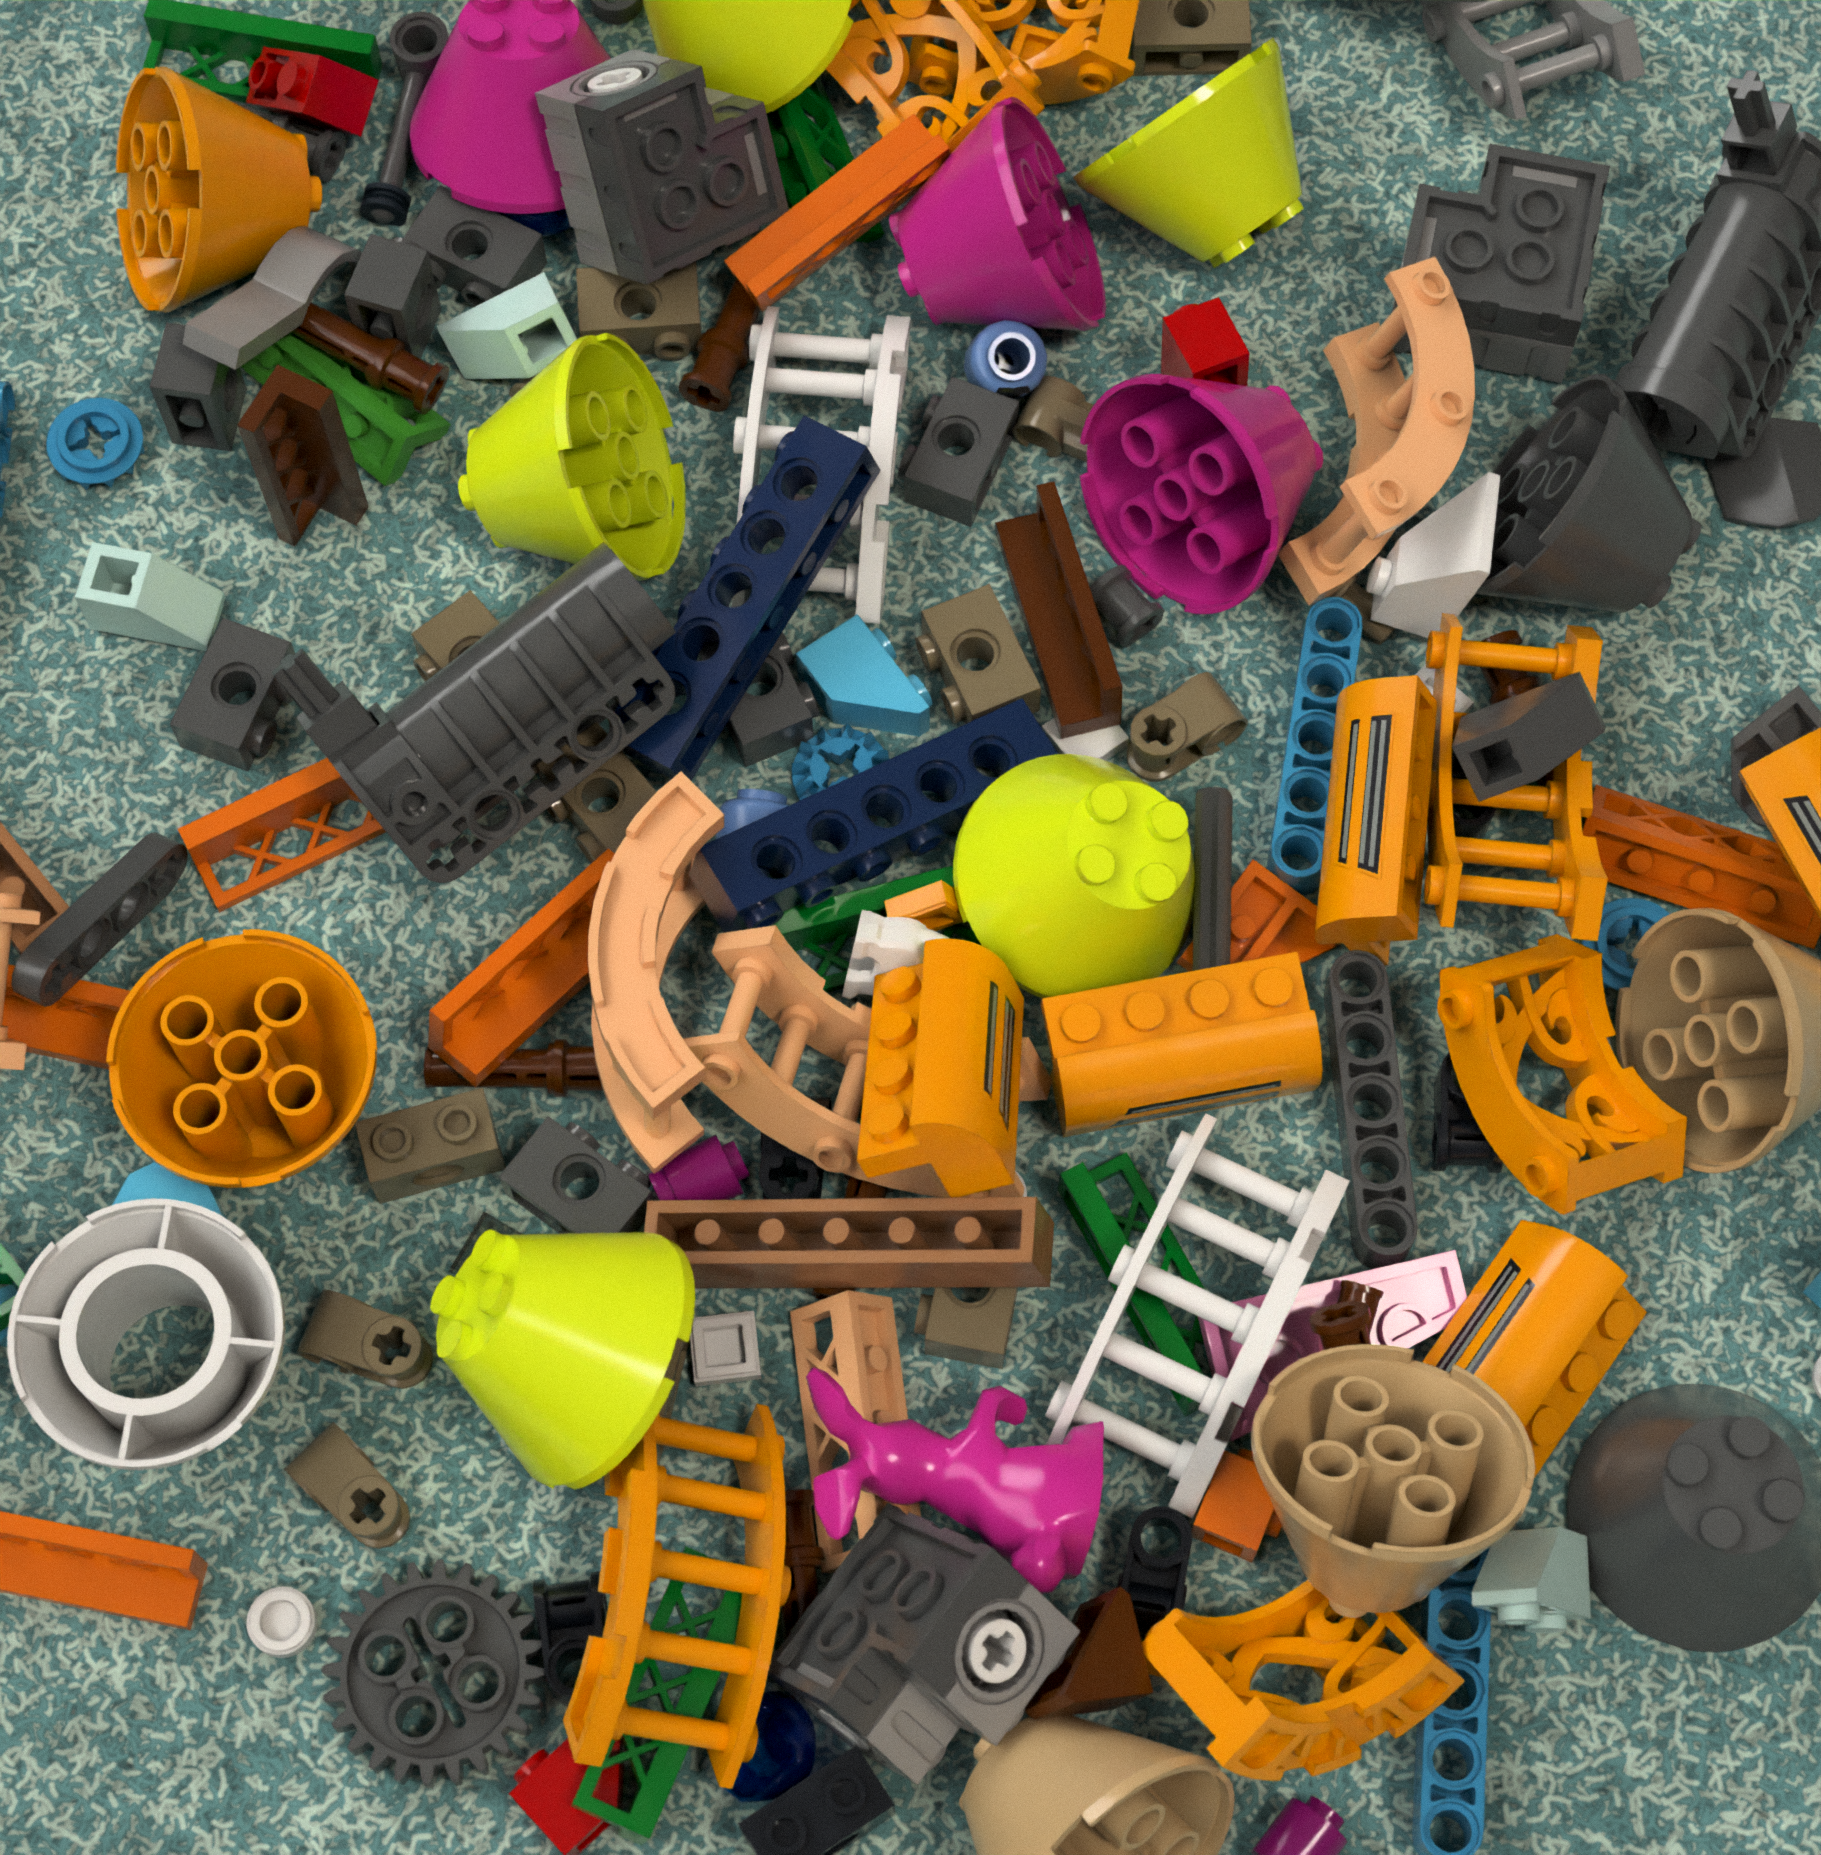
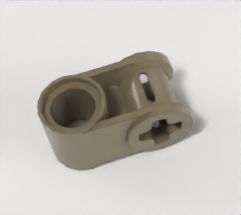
M1200 673L1184 682L1171 694L1142 709L1134 716L1130 726L1131 741L1126 751L1127 763L1130 770L1143 780L1149 782L1166 780L1202 757L1213 755L1221 750L1217 745L1222 741L1225 746L1234 742L1246 729L1248 720L1211 673Z
M322 1290L297 1350V1354L313 1363L319 1364L322 1358L341 1366L339 1371L341 1373H354L390 1387L402 1389L416 1386L423 1381L430 1372L433 1363L431 1346L412 1322L403 1317L375 1309L348 1295L331 1290ZM403 1343H405L410 1349L408 1356H396L391 1363L385 1356L388 1348L400 1349Z
M332 1422L284 1468L325 1512L329 1510L365 1546L376 1549L391 1547L400 1541L408 1530L410 1512L402 1496L373 1467L375 1465L374 1462L335 1422ZM372 1501L381 1507L385 1513L382 1520L377 1523L369 1519L363 1512L365 1506Z

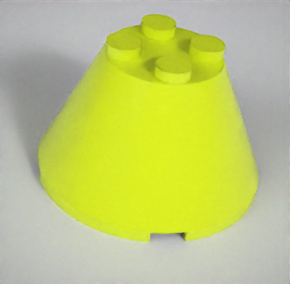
M643 0L659 56L702 66L707 88L762 101L765 105L766 114L778 109L801 94L824 72L842 47L854 22L848 16L852 0Z
M1271 38L1252 53L1243 57L1076 174L1073 178L1079 187L1203 263L1209 260L1214 268L1223 262L1227 263L1252 246L1255 241L1250 232L1258 228L1261 234H1264L1272 228L1279 227L1302 211L1304 207L1298 200L1302 195L1285 78L1280 47L1275 39Z
M604 333L580 337L481 426L469 430L466 456L467 474L461 475L459 478V496L462 504L468 511L476 510L483 526L498 548L511 547L576 564L604 542L637 581L647 580L655 575L664 574L673 565L678 556L685 529L686 489L682 462L671 464L663 429L673 427V423L658 385L638 354L627 343L613 334ZM672 497H673V501H674L673 517H672Z
M1054 754L1026 761L1001 775L980 794L968 811L960 828L953 859V882L955 897L963 923L968 921L980 944L1002 959L1019 988L1040 998L1159 977L1180 952L1189 934L1194 917L1195 868L1187 830V814L1178 803L1169 801L1163 794L1130 771L1103 759L1087 755Z
M489 1229L478 1238L473 1247L472 1254L463 1263L456 1276L448 1275L444 1277L432 1295L430 1309L434 1314L439 1315L436 1330L437 1355L444 1360L532 1478L553 1489L554 1486L565 1485L574 1490L583 1488L609 1473L633 1450L659 1414L674 1385V1381L664 1377L677 1339L689 1343L695 1310V1282L689 1259L679 1245L652 1232L502 1235Z

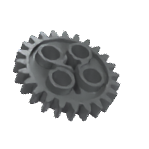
M437 1559L431 1578L425 1579L414 1562L408 1563L407 1583L400 1586L387 1572L383 1573L381 1577L385 1594L376 1598L370 1592L361 1589L358 1595L366 1608L363 1614L358 1616L351 1612L342 1611L339 1615L351 1630L348 1638L328 1637L327 1644L338 1654L342 1655L341 1662L322 1666L321 1672L327 1678L340 1681V1686L324 1694L323 1700L328 1706L346 1708L331 1723L333 1728L338 1733L357 1729L358 1731L347 1747L354 1756H358L374 1747L369 1768L379 1774L392 1760L395 1761L394 1778L401 1785L407 1783L415 1768L420 1769L423 1785L427 1789L434 1788L439 1770L446 1769L456 1786L462 1785L464 1777L463 1765L470 1762L484 1776L489 1774V1763L486 1753L494 1749L499 1754L511 1758L513 1753L504 1737L509 1731L529 1736L532 1731L519 1715L522 1709L539 1710L543 1707L541 1699L528 1691L529 1685L547 1681L545 1669L529 1665L530 1660L543 1654L542 1641L523 1639L537 1625L532 1614H526L512 1619V1615L521 1603L518 1594L513 1591L496 1600L500 1585L497 1576L494 1574L489 1575L476 1587L474 1586L475 1570L468 1563H465L460 1569L456 1579H450L447 1565L443 1559ZM450 1611H460L466 1614L468 1618L467 1628L461 1637L452 1642H440L435 1639L433 1634L434 1625L439 1617ZM412 1619L417 1622L426 1644L436 1660L442 1666L451 1663L450 1666L443 1670V1677L465 1716L466 1723L463 1727L456 1728L453 1725L439 1693L428 1680L418 1682L427 1675V1670L405 1630V1624L408 1620ZM390 1644H398L405 1647L406 1658L399 1671L389 1676H378L374 1673L372 1667L373 1659L382 1647ZM484 1670L497 1674L499 1678L498 1689L492 1698L482 1703H471L465 1699V1684L474 1673ZM420 1704H428L435 1707L437 1713L436 1723L429 1733L418 1738L408 1737L404 1734L403 1720L410 1709Z

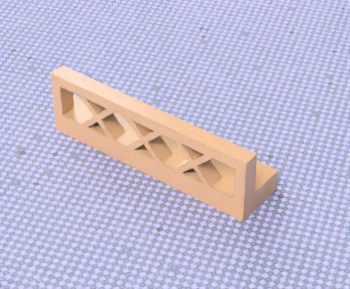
M847 1290L790 1311L812 1490L816 1476L833 1470L832 1462L840 1446L848 1452L849 1460L850 1452L846 1442L829 1433L814 1409L806 1379L811 1368L826 1371L839 1383L849 1402L863 1419L873 1423H888L908 1419L892 1297ZM831 1317L833 1339L824 1355L817 1347L815 1322ZM864 1491L860 1492L859 1502L854 1515L857 1521L859 1540L860 1538L863 1539L874 1524L873 1521L888 1503L878 1495ZM919 1502L909 1506L892 1504L899 1507L905 1514L910 1512L921 1517ZM814 1508L818 1545L824 1549L825 1560L822 1561V1573H834L851 1550L843 1552L842 1539L835 1540L829 1537Z

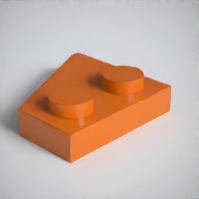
M1254 859L1232 886L1230 964L1298 952L1301 965L1342 943L1318 944L1315 940L1317 906ZM1193 940L1176 962L1188 972L1193 971Z

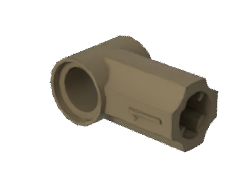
M1043 376L1040 384L1034 388L1012 430L1013 435L1025 447L1030 442L1048 450L1046 455L1049 457L1059 456L1063 452L1087 462V444H1081L1080 440L1086 418L1094 405L1086 402L1084 394L1072 383L1055 376Z

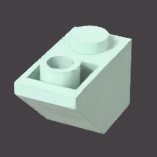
M544 272L437 326L464 379L531 378L540 373L568 346L577 340V336Z
M92 542L75 599L91 630L206 651L216 632L226 596L223 591L153 553Z
M1563 1527L1508 1531L1502 1538L1492 1544L1472 1590V1606L1498 1614L1499 1624L1525 1625V1631L1531 1633L1567 1631V1620L1591 1619L1587 1536Z

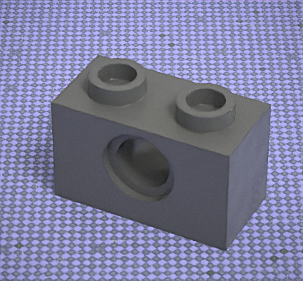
M439 185L404 236L405 239L413 241L422 249L428 250L436 288H440L444 284L461 292L464 300L473 308L539 275L547 264L542 234L495 211L476 208L452 198L451 190ZM472 254L482 255L474 260H464L466 256Z
M370 234L344 293L352 324L381 340L397 338L404 342L406 351L421 358L442 310L428 250L422 249L413 241L405 238L395 237L390 240Z
M166 322L150 389L172 443L231 451L247 391L240 367L234 370L183 345L186 325Z
M951 377L943 396L940 397L934 394L927 405L922 420V429L926 431L919 446L910 444L901 460L898 478L904 480V502L972 527L1014 438L1012 430L1018 420L1019 401ZM957 446L965 448L968 452L963 455L953 456L945 453L944 450Z
M222 618L170 723L180 747L249 772L256 755L264 757L273 745L277 731V724L273 720L282 702L291 703L293 701L287 691L272 675V671L281 665L280 661L288 654L293 656L295 654L291 642ZM250 691L255 693L244 704H229L230 700L240 692Z
M783 632L750 684L764 682L772 685L774 689L762 696H754L745 692L726 724V728L745 767L799 746L801 741L807 742L814 737L812 719L820 715L819 709L807 682L804 681L796 684L788 666L795 664ZM713 642L704 646L697 656V661L711 658L717 652L719 642Z
M549 1116L499 1176L507 1196L559 1234L637 1232L645 1222L647 1201L654 1200L652 1191L648 1189L652 1183L642 1171L624 1159H621L617 1165L613 1164L597 1152L600 1144L586 1130L573 1122H569L564 1128ZM589 1177L599 1182L596 1192L589 1198L576 1200L565 1195L568 1185L575 1179Z

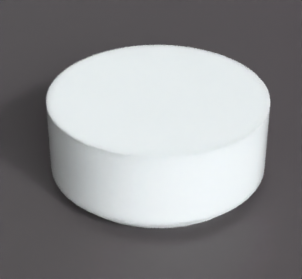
M275 1587L263 1592L252 1603L247 1615V1631L252 1642L263 1653L276 1658H287L302 1652L311 1643L317 1630V1614L313 1604L300 1591L290 1587Z

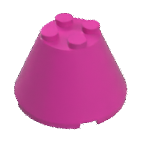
M470 0L462 9L416 105L410 123L412 154L418 168L428 181L434 177L451 188L452 198L476 208L502 213L534 214L566 209L560 189L562 187L560 175L555 170L545 133L547 127L544 115L539 111L535 93L611 59L571 0Z
M1009 97L997 102L900 211L889 216L892 234L898 245L902 248L906 260L898 264L899 277L910 297L913 298L921 295L928 315L935 325L942 323L989 325L1002 320L1021 322L1031 328L1089 331L1099 327L1097 320L1104 318L1106 313L1105 288L1095 243L1081 203L1069 206L1056 176L1066 171L1062 159L1039 120L1018 98Z
M1164 374L1135 376L1107 390L1097 400L1086 418L1080 440L1081 444H1087L1088 472L1080 476L1081 489L1090 519L1104 547L1118 566L1125 565L1131 571V579L1145 593L1154 599L1165 595L1178 603L1186 605L1184 606V612L1193 614H1213L1229 610L1247 600L1259 589L1275 562L1311 486L1315 472L1322 468L1324 461L1321 447L1312 439L1305 421L1291 405L1288 394L1282 388L1274 385L1258 388Z

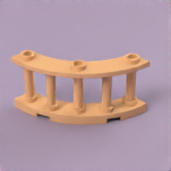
M1436 257L1389 272L1384 278L1398 306L1381 326L1379 322L1334 337L1323 349L1342 390L1348 418L1355 419L1356 445L1350 452L1348 473L1345 481L1340 485L1343 495L1336 507L1322 523L1308 533L1288 542L1278 553L1308 606L1334 594L1365 568L1383 549L1396 528L1417 514L1442 488L1455 469L1465 447L1472 423L1475 400L1473 355L1461 308L1450 281ZM1408 333L1413 359V373L1405 381L1393 348Z
M682 771L652 796L626 828V837L617 848L612 861H608L603 870L594 898L589 926L588 970L592 996L591 1030L595 1063L603 1092L616 1122L632 1148L654 1174L704 1135V1128L690 1113L681 1098L705 1079V1067L689 1049L676 1029L659 989L667 961L677 940L692 918L706 904L690 878L689 873L697 852L724 828V814Z
M776 925L718 933L712 954L733 981L735 987L718 1034L683 1038L689 1049L705 1067V1079L702 1083L708 1086L736 1114L755 1128L790 1150L813 1160L823 1170L836 1173L841 1172L851 1177L892 1189L950 1198L931 1163L867 1179L857 1162L860 1124L856 1122L863 1102L872 1009L859 1002L849 1008L825 992L823 988L826 980L801 959L788 944ZM756 1006L777 1023L782 1032L771 1067L754 1051L745 1038ZM1022 1037L1019 1102L1047 1100L1052 1079L1030 1038ZM805 1044L846 1066L832 1111L806 1097L792 1086ZM1015 1171L1014 1184L962 1197H1023L1025 1188Z

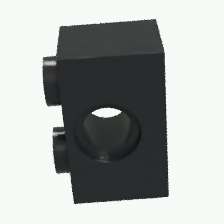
M855 1745L739 1822L738 1826L755 1855H836L895 1815V1804L857 1745Z

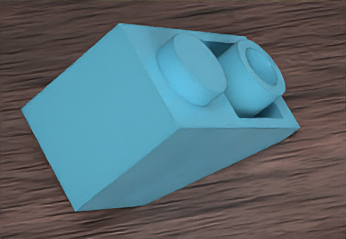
M858 614L796 653L798 678L801 682H807L815 700L833 723L842 725L848 723L850 726L919 737L930 730V706L933 703L926 687L916 675L905 676L894 662L897 656L886 635L879 628L870 631Z

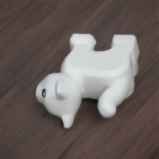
M862 910L842 997L852 999L858 994L873 996L875 975L890 972L898 967H909L923 963L925 941L948 937L928 929L926 925L912 918L883 917L874 912Z

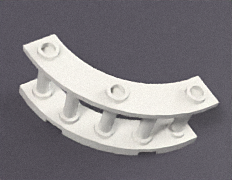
M767 306L762 325L752 324L749 360L755 361L748 414L747 417L737 416L734 427V454H743L737 523L743 515V504L748 493L758 484L762 449L776 450L782 438L788 432L796 429V427L765 425L770 392L863 399V406H873L871 427L859 426L858 432L835 430L867 446L881 470L849 522L850 529L861 530L859 564L848 563L847 569L822 567L808 591L844 593L845 600L856 601L855 615L858 614L863 622L880 624L885 597L890 522L878 520L879 505L889 506L890 487H893L898 443V432H896L897 414L901 413L907 379L911 317L887 315L883 334L872 333L871 339L778 332L779 307ZM777 357L868 363L869 369H866L865 375L782 369L776 368ZM796 494L794 501L805 500L811 495ZM750 589L738 592L732 598V607L743 605L749 599Z
M1206 1113L1194 1136L1183 1130L1180 1133L1166 1163V1167L1175 1170L1137 1249L1125 1244L1114 1264L1108 1281L1118 1285V1289L1073 1385L1063 1380L1060 1382L1045 1414L1046 1418L1056 1422L1046 1445L1062 1444L1073 1423L1081 1426L1103 1421L1105 1439L1169 1469L1167 1476L1179 1481L1168 1507L1190 1518H1193L1243 1408L1249 1399L1350 1182L1337 1174L1325 1170L1315 1192L1303 1187L1299 1193L1205 1148L1217 1121V1118ZM1193 1173H1197L1288 1216L1286 1223L1298 1228L1292 1242L1279 1237L1275 1243L1182 1199L1181 1196ZM1170 1222L1263 1266L1262 1274L1274 1280L1261 1308L1247 1303L1246 1307L1242 1308L1148 1263L1167 1223ZM1136 1287L1232 1332L1231 1340L1243 1346L1228 1378L1217 1373L1214 1374L1213 1378H1209L1116 1333L1115 1331ZM1103 1357L1199 1402L1198 1410L1210 1415L1197 1445L1185 1439L1182 1445L1085 1399Z

